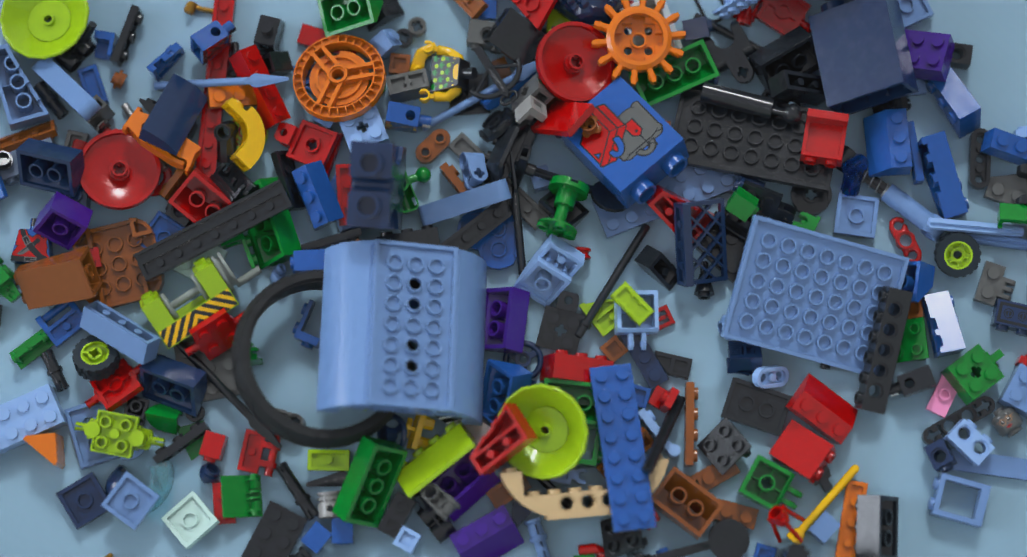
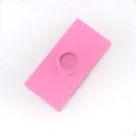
M943 374L925 409L945 418L957 392Z

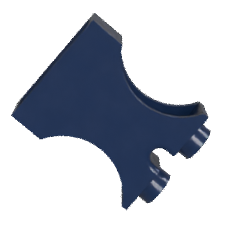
M351 141L349 170L351 190L348 192L346 226L402 230L406 147L394 146V143Z

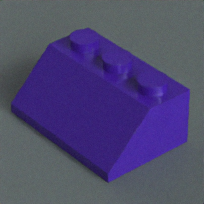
M515 287L487 288L485 351L508 354L523 353L530 292Z
M473 449L430 482L440 487L461 506L460 509H456L449 516L453 522L459 519L491 488L501 481L495 472L490 475L479 474L469 458L474 451Z
M504 505L449 535L460 557H500L525 543Z

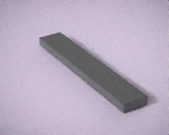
M463 132L448 145V148L459 158L462 152L483 153L486 156ZM488 177L486 181H484L486 184L490 183ZM508 177L507 184L512 196L511 178ZM519 187L517 190L520 198L521 218L536 231L538 229L536 227L538 220L549 218V215Z

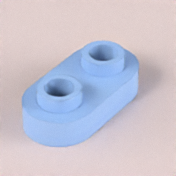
M780 365L758 367L752 375L753 384L763 389L782 387L789 379L788 369Z

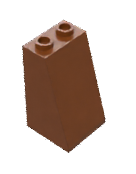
M88 246L20 265L14 272V280L22 291V301L24 304H27L29 310L93 298L102 285Z

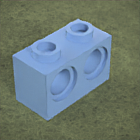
M961 419L943 438L973 467L979 466L995 448L991 444L993 441L986 434L983 433L981 435L976 430V424L970 419ZM960 428L965 429L967 432L965 440L961 439L958 435ZM975 443L981 444V454H977L974 451Z

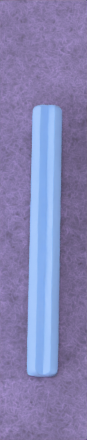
M932 217L927 220V228L931 230L1023 237L1025 231L1021 225L1002 224V229H999L997 223Z

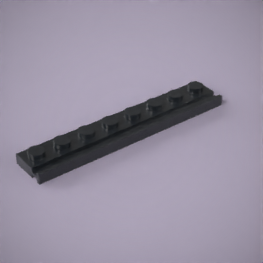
M278 179L133 255L145 280L149 282L294 206L282 181Z

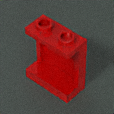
M808 108L800 161L807 165L823 164L827 168L841 167L849 114Z
M792 419L770 450L769 455L776 462L783 463L805 477L811 484H814L815 481H819L823 476V469L827 463L830 464L834 460L836 449L833 444Z

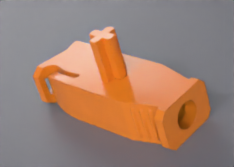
M137 107L123 125V133L125 135L130 133L142 147L172 167L184 170L185 174L189 176L196 159L202 154L201 147L186 138L177 156L139 139L141 128L149 114L143 113L142 108Z

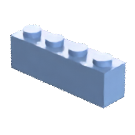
M99 300L84 306L80 322L82 329L139 364L144 365L156 359L161 337Z

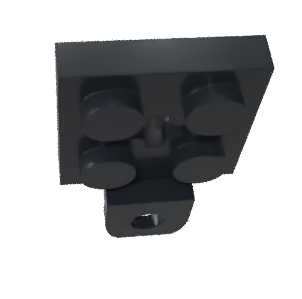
M747 180L744 181L742 188L759 199V207L762 209H759L756 215L766 218L770 217L773 220L792 225L797 210L792 205L781 201L783 194Z
M562 291L558 297L556 308L546 305L536 341L537 346L552 350H566L568 354L575 355L580 339L574 334L580 326L579 322L581 319L584 320L586 317L576 313L579 304L578 294ZM569 296L572 298L573 301L571 304L565 303L566 297ZM563 324L567 332L557 336L558 332L555 331V327Z

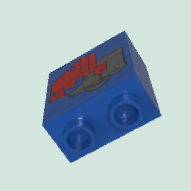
M621 76L588 102L592 103L596 108L592 115L598 118L597 123L602 128L601 132L598 134L594 133L589 138H584L582 136V128H579L572 137L561 136L565 146L626 209L635 202L638 204L647 202L656 192L657 187L655 185L667 175L670 178L678 176L688 164L687 158L689 154L684 139Z

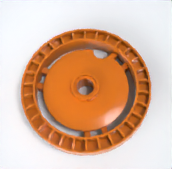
M345 34L332 35L313 43L301 54L293 72V88L302 107L314 117L329 122H345L364 115L378 102L386 83L385 67L376 48L362 38ZM337 50H351L362 54L370 62H365L360 56L349 51H340L339 55L333 56L330 52ZM315 62L316 64L310 73L309 84L317 101H314L306 92V77Z

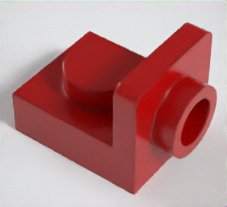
M656 386L648 400V404L666 413L671 409L680 391L674 387L667 391L660 386Z

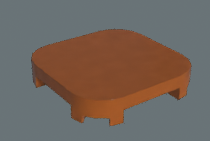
M129 218V220L93 229L87 228L75 242L73 250L87 246L89 249L98 247L102 267L97 270L102 285L93 298L85 299L88 303L99 300L110 308L139 302L141 296L150 290L152 292L157 290L158 293L162 290L165 283L164 274L147 282L133 255L145 249L140 246L142 243L146 247L157 243L153 228L145 221Z

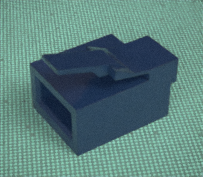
M728 341L727 374L753 375L756 368L762 367L761 347L741 341Z

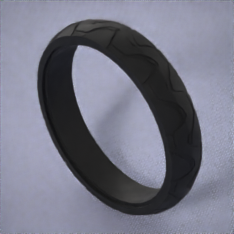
M307 270L285 276L263 289L247 306L234 334L232 345L233 375L237 389L246 407L270 432L284 440L304 447L318 449L339 448L360 442L363 435L372 436L382 429L396 412L376 411L370 417L357 424L339 429L308 427L287 418L270 404L261 392L251 366V339L260 316L271 305L288 295L307 290H323L324 270ZM411 361L406 363V368L410 372H412Z

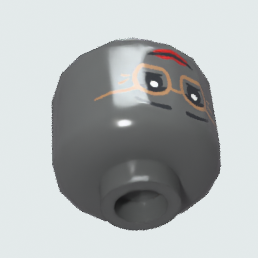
M1002 406L993 412L995 417L991 423L1000 436H1008L1010 438L1022 429L1023 420L1013 407L1005 409Z

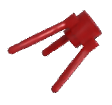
M757 1L753 12L751 6H749V8L742 10L739 14H735L732 18H736V21L742 26H751L762 2Z
M784 504L774 506L769 511L767 521L771 524L778 542H782L777 526L786 527L802 543L803 539L789 524V515L801 522H804L805 518L789 510Z

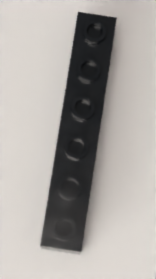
M883 286L882 290L879 291V305L873 315L874 326L868 336V342L870 343L868 351L865 352L863 357L865 363L863 371L859 375V390L854 396L856 408L885 414L913 292ZM893 304L894 312L889 314L888 307ZM888 324L890 330L887 334H884L883 328ZM883 344L885 351L880 355L879 347ZM876 365H879L880 372L875 375L874 368ZM874 385L875 392L873 395H870L869 388Z

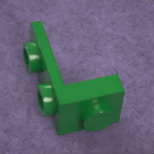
M242 233L221 244V247L225 250L242 243L251 268L253 269L260 265L256 254H251L249 247L253 245L249 235Z

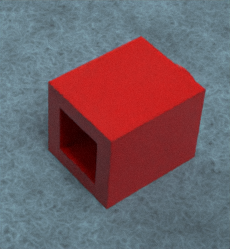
M206 430L199 455L203 456V460L214 464L216 460L222 462L228 437Z

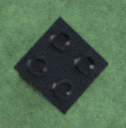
M727 417L697 445L722 475L742 456L745 458L751 455L750 448L752 447Z
M611 518L600 521L605 557H618L644 549L648 545L646 537L642 538L641 530L614 533Z

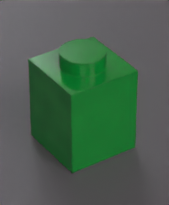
M738 186L727 201L725 209L746 222L749 217L753 218V215H756L759 208L757 205L759 199Z

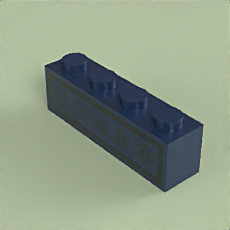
M998 299L994 304L990 326L996 327L995 330L1008 332V330L1016 331V335L1027 337V305Z

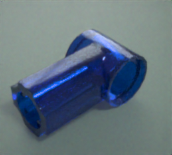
M856 154L842 164V172L844 173L841 185L842 194L854 197L859 194L863 172L868 168V160L864 155Z

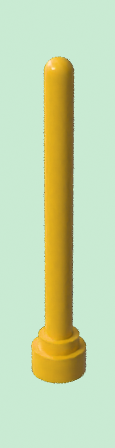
M852 465L798 528L794 529L802 539L805 537L804 533L859 471L858 465ZM789 531L786 536L793 543L801 544Z

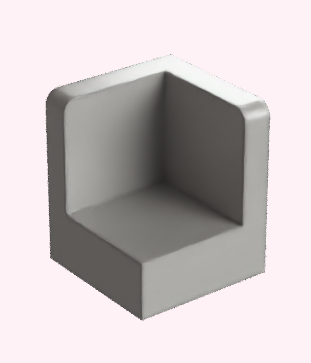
M529 95L514 110L515 121L518 124L524 119L532 121L536 118L543 122L547 118L546 104L532 95Z

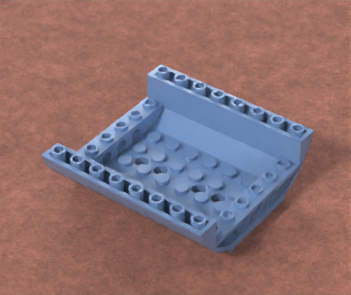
M382 239L350 241L325 248L316 412L338 413L341 408L462 418L461 424L482 426L487 291L486 261L478 255L458 249V247ZM409 281H418L420 288L417 290L412 289ZM410 300L417 301L419 309L412 310L408 302ZM408 341H414L417 344L416 351H410L407 348ZM409 361L415 363L416 371H408L406 363Z

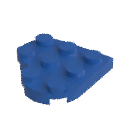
M477 209L463 215L458 222L457 231L486 209ZM513 215L469 248L478 250L479 256L486 261L487 267L491 269H507L515 264L517 251Z

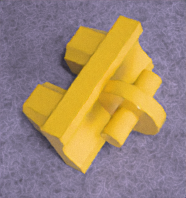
M415 414L414 419L408 417L406 426L409 439L406 448L417 450L419 447L424 449L428 446L430 439L421 436L422 430L432 431L435 420L421 414Z

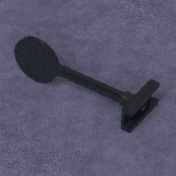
M527 145L523 146L515 169L517 189L525 175L536 176L549 181L550 179L552 180L553 176L559 175L537 168V165L529 163L532 147ZM600 181L594 185L587 184L590 188L589 194H591L593 202L599 208L614 213L626 210V207Z
M723 519L711 528L708 541L654 555H643L634 551L628 553L627 557H682L709 549L716 557H742L750 543L749 533L741 522L733 519Z

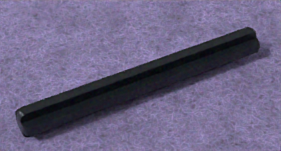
M678 395L671 409L668 410L644 461L643 472L653 473L684 405L685 398Z

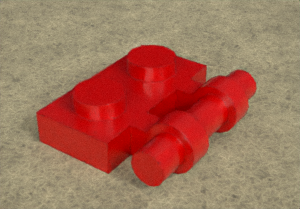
M246 429L237 470L258 474L261 466L266 467L264 476L272 477L273 471L277 467L275 462L280 449L271 442H267L255 430ZM274 435V436L277 438V440L280 442L281 438L278 437L277 435ZM264 448L270 449L267 461L261 460Z

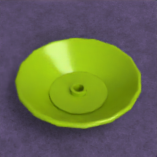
M4 0L0 15L2 34L10 47L21 55L33 59H49L62 55L77 44L87 28L90 10L87 0Z
M545 384L522 387L509 396L505 403H516L538 437L508 461L509 465L513 468L516 467L517 471H522L524 476L540 480L561 477L576 467L586 451L589 433L585 414L576 400L560 388ZM544 426L548 427V433L543 431Z

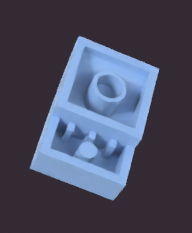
M551 233L530 259L515 282L514 287L530 292V298L544 307L546 305L549 306L571 283L572 276L584 265L585 254Z

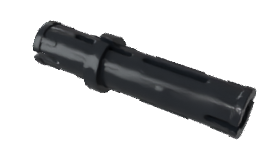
M287 462L281 463L280 467L277 466L275 470L279 473L295 498V504L300 506L308 521L314 519V516H318V511L310 500L311 496L309 493L306 494Z

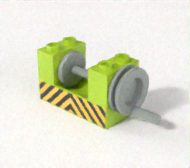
M220 252L216 253L218 255L216 259L214 256L210 258L201 257L191 267L194 273L190 277L195 283V287L171 302L164 293L159 295L157 290L154 292L150 290L141 296L139 304L166 347L170 349L191 335L189 332L191 328L222 308H225L228 312L239 305L232 293L235 290L233 286L237 285L239 288L261 274L260 268L256 266L237 279ZM199 293L202 294L193 301L183 306L182 308L178 309L177 311L175 310L177 307L184 304L185 302H187L194 296L198 295Z

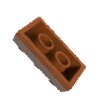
M675 466L652 495L654 508L696 540L702 536L725 505Z

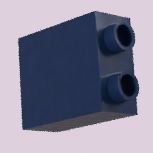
M834 0L824 3L820 7V13L808 17L826 104L829 109L834 112L850 115L918 92L900 6L897 0H853L848 3Z

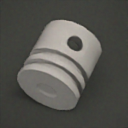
M340 491L317 493V496H319L317 501H320L318 503L319 519L339 518L332 511H328V508L334 507Z

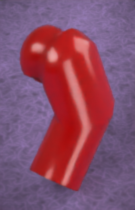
M595 543L578 546L579 555L597 554V557H605L603 546Z

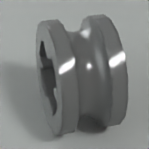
M414 17L409 21L408 29L414 37H420L426 32V23L424 19ZM420 23L422 30L414 31L412 25Z

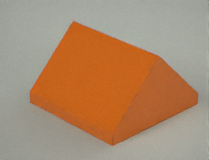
M57 433L26 435L23 438L54 466L61 469L65 467L63 436Z

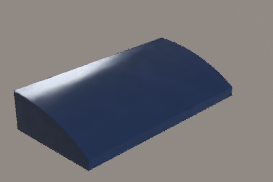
M173 73L142 126L139 139L177 156L208 101V97L195 85Z

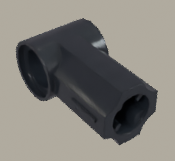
M231 120L217 125L214 129V136L217 139L218 162L221 163L233 162L230 157L236 151L238 126ZM224 127L228 129L229 135L224 133Z

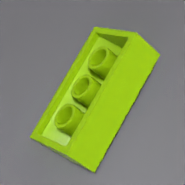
M460 420L457 423L454 421L449 423L444 428L446 431L440 436L438 434L434 435L428 441V446L424 449L419 447L411 454L413 457L406 462L405 460L397 481L409 498L475 447L476 439L464 424H461Z

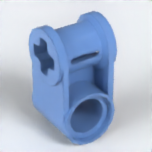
M473 152L461 153L459 166L462 171L465 187L471 190L482 186V182L486 181L488 177L484 154Z

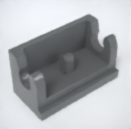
M425 68L386 77L391 101L401 103L427 97L426 94H419L421 89H427L430 92Z

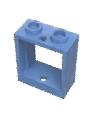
M945 473L939 474L938 477L935 476L932 489H935L934 496L929 498L927 509H930L929 515L975 528L981 527L991 486ZM946 481L978 489L971 518L939 510Z

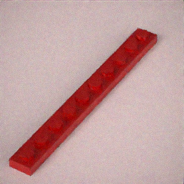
M214 0L212 22L217 20L221 25L228 21L233 23L236 0ZM232 34L229 35V45L207 62L205 79L227 78L226 73L229 64L228 58L230 57ZM204 87V94L208 97V87ZM207 101L201 114L198 145L201 147L202 154L196 159V167L210 178L217 170L218 165L217 139L214 136V129L222 123L224 109H209Z

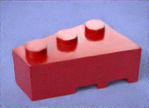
M657 185L655 194L646 203L675 233L673 203L691 201ZM697 206L691 207V216L696 219L702 210ZM705 214L699 223L706 228L711 219ZM697 225L692 230V237L695 239L702 233V230Z
M556 350L555 353L543 356L540 381H544V378L590 382L589 368L614 365V361L607 360L606 356L596 355L595 358H590L586 353L570 355L566 350Z
M516 403L504 404L503 410L497 419L492 422L491 428L482 437L469 457L480 475L492 474L538 438Z

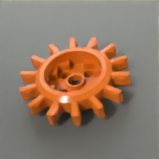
M621 0L624 10L619 13L608 4L604 6L605 13L612 20L610 24H605L601 21L594 22L593 27L599 31L606 32V38L592 40L591 45L592 48H607L608 54L600 57L597 62L599 67L606 65L612 60L618 65L613 70L611 79H617L621 72L626 70L631 72L630 84L632 87H635L638 82V73L646 72L651 85L656 84V74L653 69L658 66L669 75L673 73L672 65L665 59L667 55H672L676 58L683 57L684 51L672 47L671 42L672 40L684 39L686 31L671 32L669 25L677 22L680 15L676 12L664 18L660 14L664 9L666 0L658 1L654 9L646 7L647 0H639V6L633 7L630 6L629 0ZM630 29L632 33L630 35H626L624 33V30ZM650 29L652 34L646 35L644 31ZM635 36H641L644 39V43L641 46H636L633 43L632 39ZM630 49L632 53L630 55H626L624 53V50ZM651 49L652 54L647 55L644 51Z

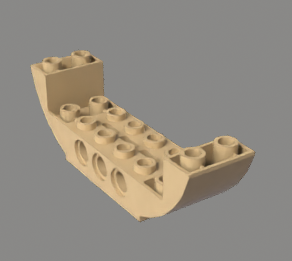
M663 454L660 455L653 473L648 474L651 494L659 486L666 473L669 458H663ZM516 467L502 468L503 472L498 473L504 488L510 496L530 511L543 515L545 520L611 515L609 504L605 505L603 503L604 495L608 494L607 488L603 489V485L588 486V490H582V487H569L567 492H561V489H547L546 494H540L538 490L526 491V496H524L522 471H517ZM584 496L590 498V503L586 507L582 505ZM566 497L569 500V506L563 509L561 501Z

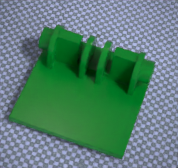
M924 317L908 319L906 321L897 363L913 360L923 361L929 358Z
M261 475L220 476L223 518L263 516Z

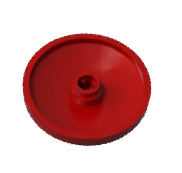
M578 21L564 22L549 30L541 39L535 58L538 76L546 89L563 101L580 103L590 101L605 89L612 81L615 63L612 60L606 65L599 67L597 64L600 57L608 54L606 47L592 48L591 42L592 40L605 39L606 37L593 26Z
M122 129L105 131L92 138L83 148L85 168L80 184L86 195L96 204L113 210L130 209L144 203L155 192L161 176L160 159L142 147L130 133L125 135Z

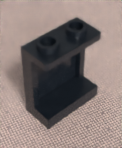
M510 7L504 9L483 42L488 46H494L514 63H517V58H521L523 66L535 61L537 47L545 33L539 31L530 21Z

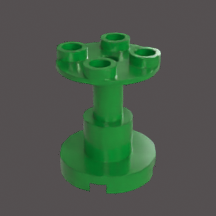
M555 175L552 177V180L550 179L548 189L556 195L554 201L556 212L554 218H541L536 225L538 229L546 232L547 237L552 233L557 237L575 240L577 230L572 225L566 223L568 212L573 211L576 201L587 199L590 188L586 183L578 180V183L571 181L572 177Z

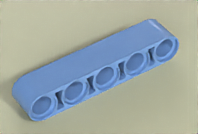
M51 58L40 59L31 67L49 87L87 122L102 108L92 96Z
M504 178L419 206L417 210L422 225L425 226L510 199L512 196L507 180Z

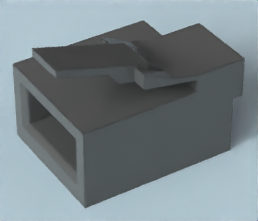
M96 94L93 98L102 108L87 123L100 134L106 127H111L108 121L115 113Z

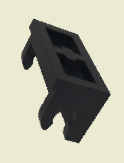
M223 162L215 173L210 176V179L231 202L242 199L253 193L257 188L245 173L232 162L225 171L223 170L226 168V164Z

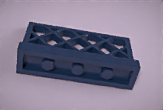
M717 198L673 203L677 284L684 287H693L696 284L728 280L724 199ZM713 204H718V212L713 217L708 210ZM695 206L702 210L696 219L691 216V207ZM705 214L711 219L706 228L699 223ZM716 223L719 226V232L714 237L708 231ZM696 225L702 230L697 239L692 237V230ZM705 235L712 239L707 248L700 244ZM715 244L720 247V253L716 258L710 253ZM697 246L704 251L698 260L693 257V251ZM708 255L713 262L706 269L701 262ZM718 264L721 267V276L715 277L710 272ZM699 266L704 273L700 279H694V271Z

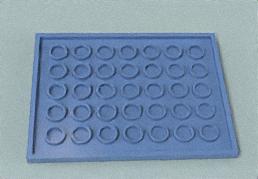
M753 215L720 336L860 373L863 371L865 364L863 357L865 352L868 351L870 343L868 342V336L874 326L873 315L879 305V291L882 290L883 286L902 289L910 258L766 217ZM893 304L888 307L889 314L894 312ZM888 324L883 328L884 334H887L890 330ZM883 344L879 347L880 355L885 351ZM876 365L874 368L875 375L879 373V365Z

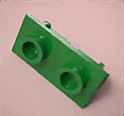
M41 329L9 354L11 359L22 370L42 353L54 346V343L44 330Z

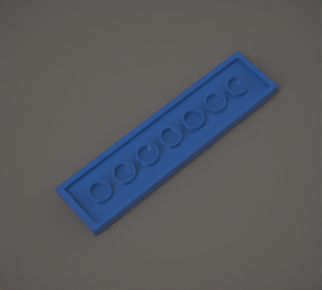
M631 363L589 368L613 532L620 533L656 528L649 475L642 471L646 457Z

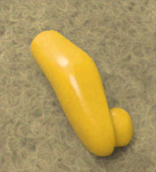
M430 44L416 50L411 62L410 71L423 69L427 58L436 53L426 54L423 52V49L430 50L432 48Z

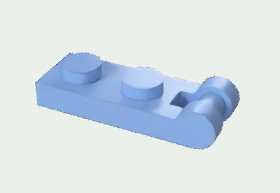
M642 408L639 411V419L652 436L656 438L660 429L655 422L657 418L650 409L646 411L645 408ZM669 439L663 449L671 458H676L681 451L679 445L672 444Z

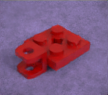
M302 119L299 128L289 123L281 122L274 134V138L284 147L289 148L286 157L304 165L322 160L324 168L340 137L339 133ZM317 141L316 149L311 150L309 144Z

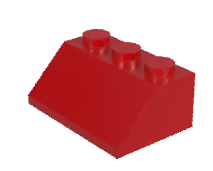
M197 167L168 201L193 223L234 203Z
M808 373L785 406L833 444H842L852 430L858 412L855 407L810 373Z

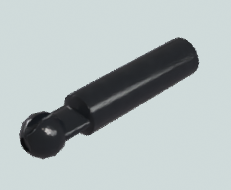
M708 82L704 83L700 102L769 119L774 114L783 116V119L789 124L799 122L803 113L796 104H789L783 107L777 105L775 99Z

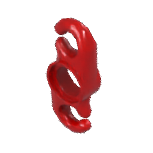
M901 217L892 218L889 222V230L896 242V246L903 251L904 257H908L912 251L916 252V259H910L909 261H921V249L914 234L908 230V226L903 224L900 230L894 228L896 222L904 223V219ZM901 236H909L911 244L903 246L900 243Z

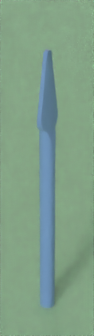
M536 61L522 66L519 81L525 80L537 71ZM517 68L513 74L502 79L506 85L514 78ZM493 84L479 93L492 94L499 91V89ZM471 96L432 118L430 128L482 99ZM421 127V128L423 129V131H426V130L430 129V128Z
M255 73L250 77L187 81L197 88L251 85L258 88L288 81L289 77ZM169 81L154 82V89L164 90Z

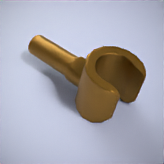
M193 1L187 2L184 8V12L190 15H194L196 10L213 14L212 8L199 6Z

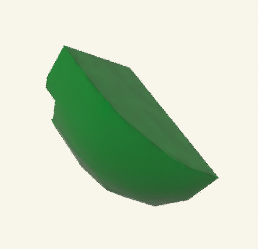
M156 404L147 409L145 417L150 425L157 430L177 435L180 428L178 418L182 416L183 412L163 404Z

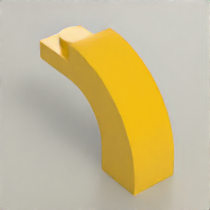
M230 98L221 107L238 123L242 132L241 144L230 159L245 172L253 167L263 152L265 129L261 117L253 106L245 110L239 100Z

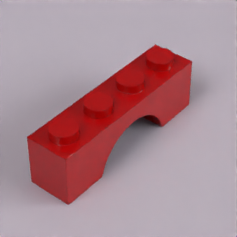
M256 44L241 49L228 58L237 77H250L255 73L270 75ZM275 84L258 88L253 87L257 98L256 111L262 119L265 131L291 118Z

